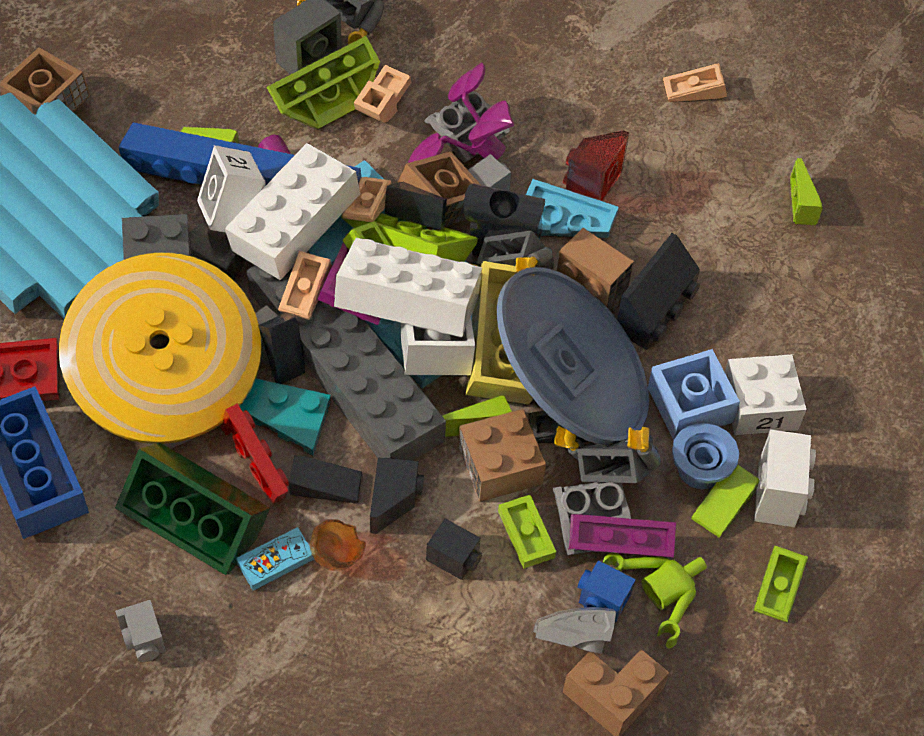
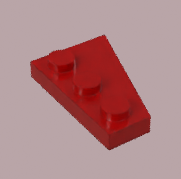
M238 403L225 409L223 423H221L220 428L225 435L233 434L234 447L239 456L244 459L249 457L252 462L249 464L251 473L271 503L275 504L285 499L288 493V479L281 468L276 469L270 460L272 452L264 439L259 440L253 431L255 423L247 410L242 412Z

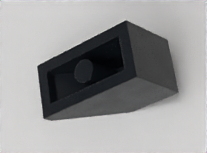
M378 457L370 512V533H379L415 507L416 495L423 494L424 475L418 474L419 461Z

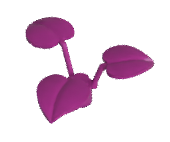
M482 62L463 74L452 85L448 94V99L451 102H456L462 98V101L477 122L468 137L472 142V146L448 136L441 137L439 133H434L424 139L414 149L408 163L439 155L445 143H450L469 151L473 156L479 153L483 158H486L491 154L498 160L503 155L506 146L494 134L514 126L509 104L506 101H500L486 110L480 118L469 101V93L476 90L484 78L486 69Z

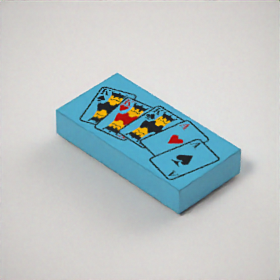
M297 527L237 557L236 561L254 591L314 560L315 557L314 552Z

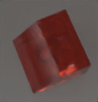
M622 130L583 138L577 149L572 148L566 158L565 164L568 165V170L563 179V184L566 185L565 189L604 201L623 172L630 132Z

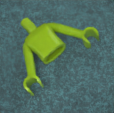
M617 553L607 554L604 557L603 563L616 566L614 569L620 572L625 569L658 568L655 572L643 578L641 583L646 595L660 610L678 601L669 620L661 623L657 633L658 637L663 633L672 634L673 636L666 642V647H674L680 634L678 624L687 607L696 596L695 582L692 577L707 569L705 561L698 557L687 565L682 566L677 561L666 557L623 559Z

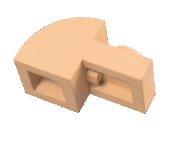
M385 65L374 82H367L354 102L355 109L383 123L388 122L398 111L397 103L411 84V77Z

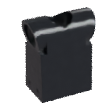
M470 184L464 197V215L466 220L471 222L470 235L478 238L477 244L472 250V255L479 256L485 237L532 231L540 240L545 199L488 186Z

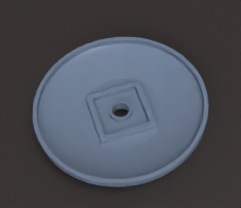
M532 267L523 269L513 275L500 291L497 302V323L508 360L532 398L558 424L578 437L590 442L608 445L628 438L629 427L634 430H640L645 423L649 408L647 380L631 340L614 315L583 285L555 270Z

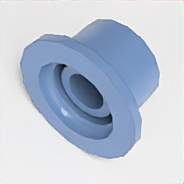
M698 423L691 424L678 433L673 442L672 456L679 476L686 484L697 489H708L714 487L716 482H720L732 474L738 464L739 450L736 441L726 430L717 425Z

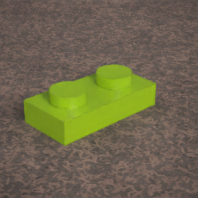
M531 495L498 505V513L523 569L556 557L555 547Z

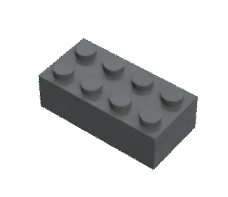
M187 214L122 218L124 260L150 253H175L191 256L190 229ZM156 335L152 338L150 345L155 349H163L168 345L169 338L165 335Z

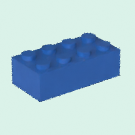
M36 386L0 400V485L23 539L89 513L83 491Z

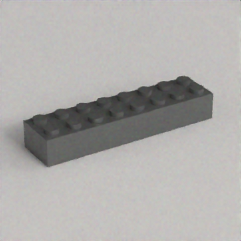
M258 266L247 270L249 293L261 308L267 305L278 316L284 314L278 308L293 267L281 280ZM319 300L310 320L296 316L300 329L304 364L325 391L331 395L332 400L377 458L413 461L445 442L446 420L409 375H405L404 368L365 320Z

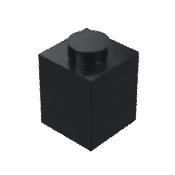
M445 518L427 543L426 560L462 580L468 570L474 571L481 560L482 553L479 552L481 538Z

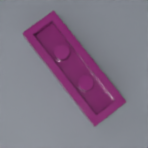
M572 514L569 549L673 558L676 522Z

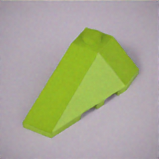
M380 213L374 220L391 246L403 247L407 250L423 254H433L444 259L465 262L477 244V237L445 227L441 231L425 229L424 225L409 221L398 222V218L384 213ZM341 216V218L353 228H357L362 225L371 223L366 221L344 219L343 216Z

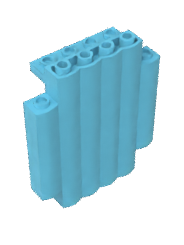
M10 92L0 96V300L16 314L38 296H41L65 319L72 302L84 286L106 268L124 260L122 218L145 217L159 206V192L62 101L57 99L50 103L46 102L38 108L36 115H34Z

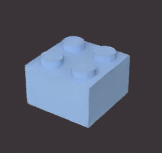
M713 349L652 367L648 390L673 440L682 429L691 424L708 423L720 427L734 422L740 401Z

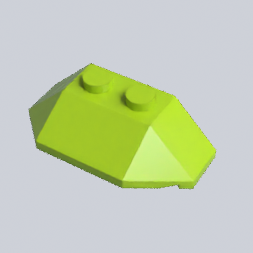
M364 36L269 85L267 89L281 114L314 129H319L355 110L354 102L367 82H374L380 60L367 36Z

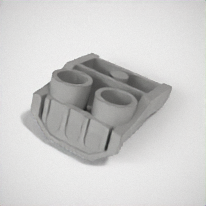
M475 91L469 93V101L481 118L491 105L486 103L479 93ZM462 98L452 102L449 106L446 105L440 112H435L425 119V123L430 124L441 137L448 136L472 146V142L468 137L477 122L462 101ZM507 128L494 135L500 140L510 132V129ZM446 143L464 163L479 154L477 153L473 156L469 151Z
M594 482L584 485L553 488L567 555L592 552L569 549L572 514L631 519L622 483Z
M599 607L557 611L537 619L533 632L536 633L535 638L602 654L605 641L611 642L616 611Z

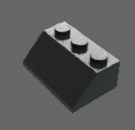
M674 233L670 234L621 298L617 321L623 327L631 342L645 350H648L654 341H661L667 331L669 321L671 319L673 321L678 319L684 308L683 303L686 299L692 300L700 287V284L697 282L700 269L679 237Z

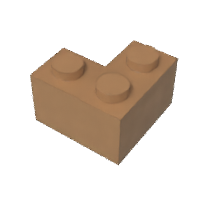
M642 649L619 673L615 672L593 652L589 651L566 675L563 693L612 735L621 736L664 690L669 672Z

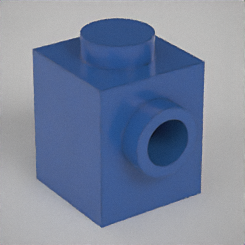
M598 560L593 570L586 569L579 581L577 588L582 590L579 603L584 605L585 608L614 609L616 611L615 622H617L632 595L636 579Z

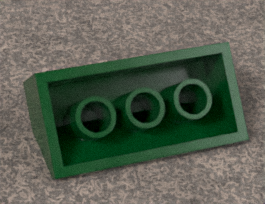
M162 443L153 444L138 450L115 506V509L224 575L230 574L237 565L236 558L245 554L258 538L270 511V507Z

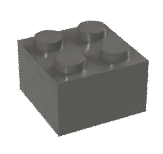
M305 0L299 6L273 21L276 63L290 75L342 48L341 12L326 0Z

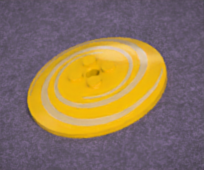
M142 254L122 260L106 268L89 281L78 293L65 316L61 329L59 343L60 365L64 380L75 402L92 421L103 429L119 437L140 443H176L193 439L216 428L223 423L225 409L237 403L240 406L252 389L259 370L261 335L255 311L247 296L237 283L220 269L203 260L183 254ZM156 335H165L169 338V343L163 349H155L150 345L152 338Z

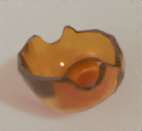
M327 519L313 529L309 545L310 552L319 565L329 571H343L362 558L366 542L358 538L356 526L345 524L338 519Z

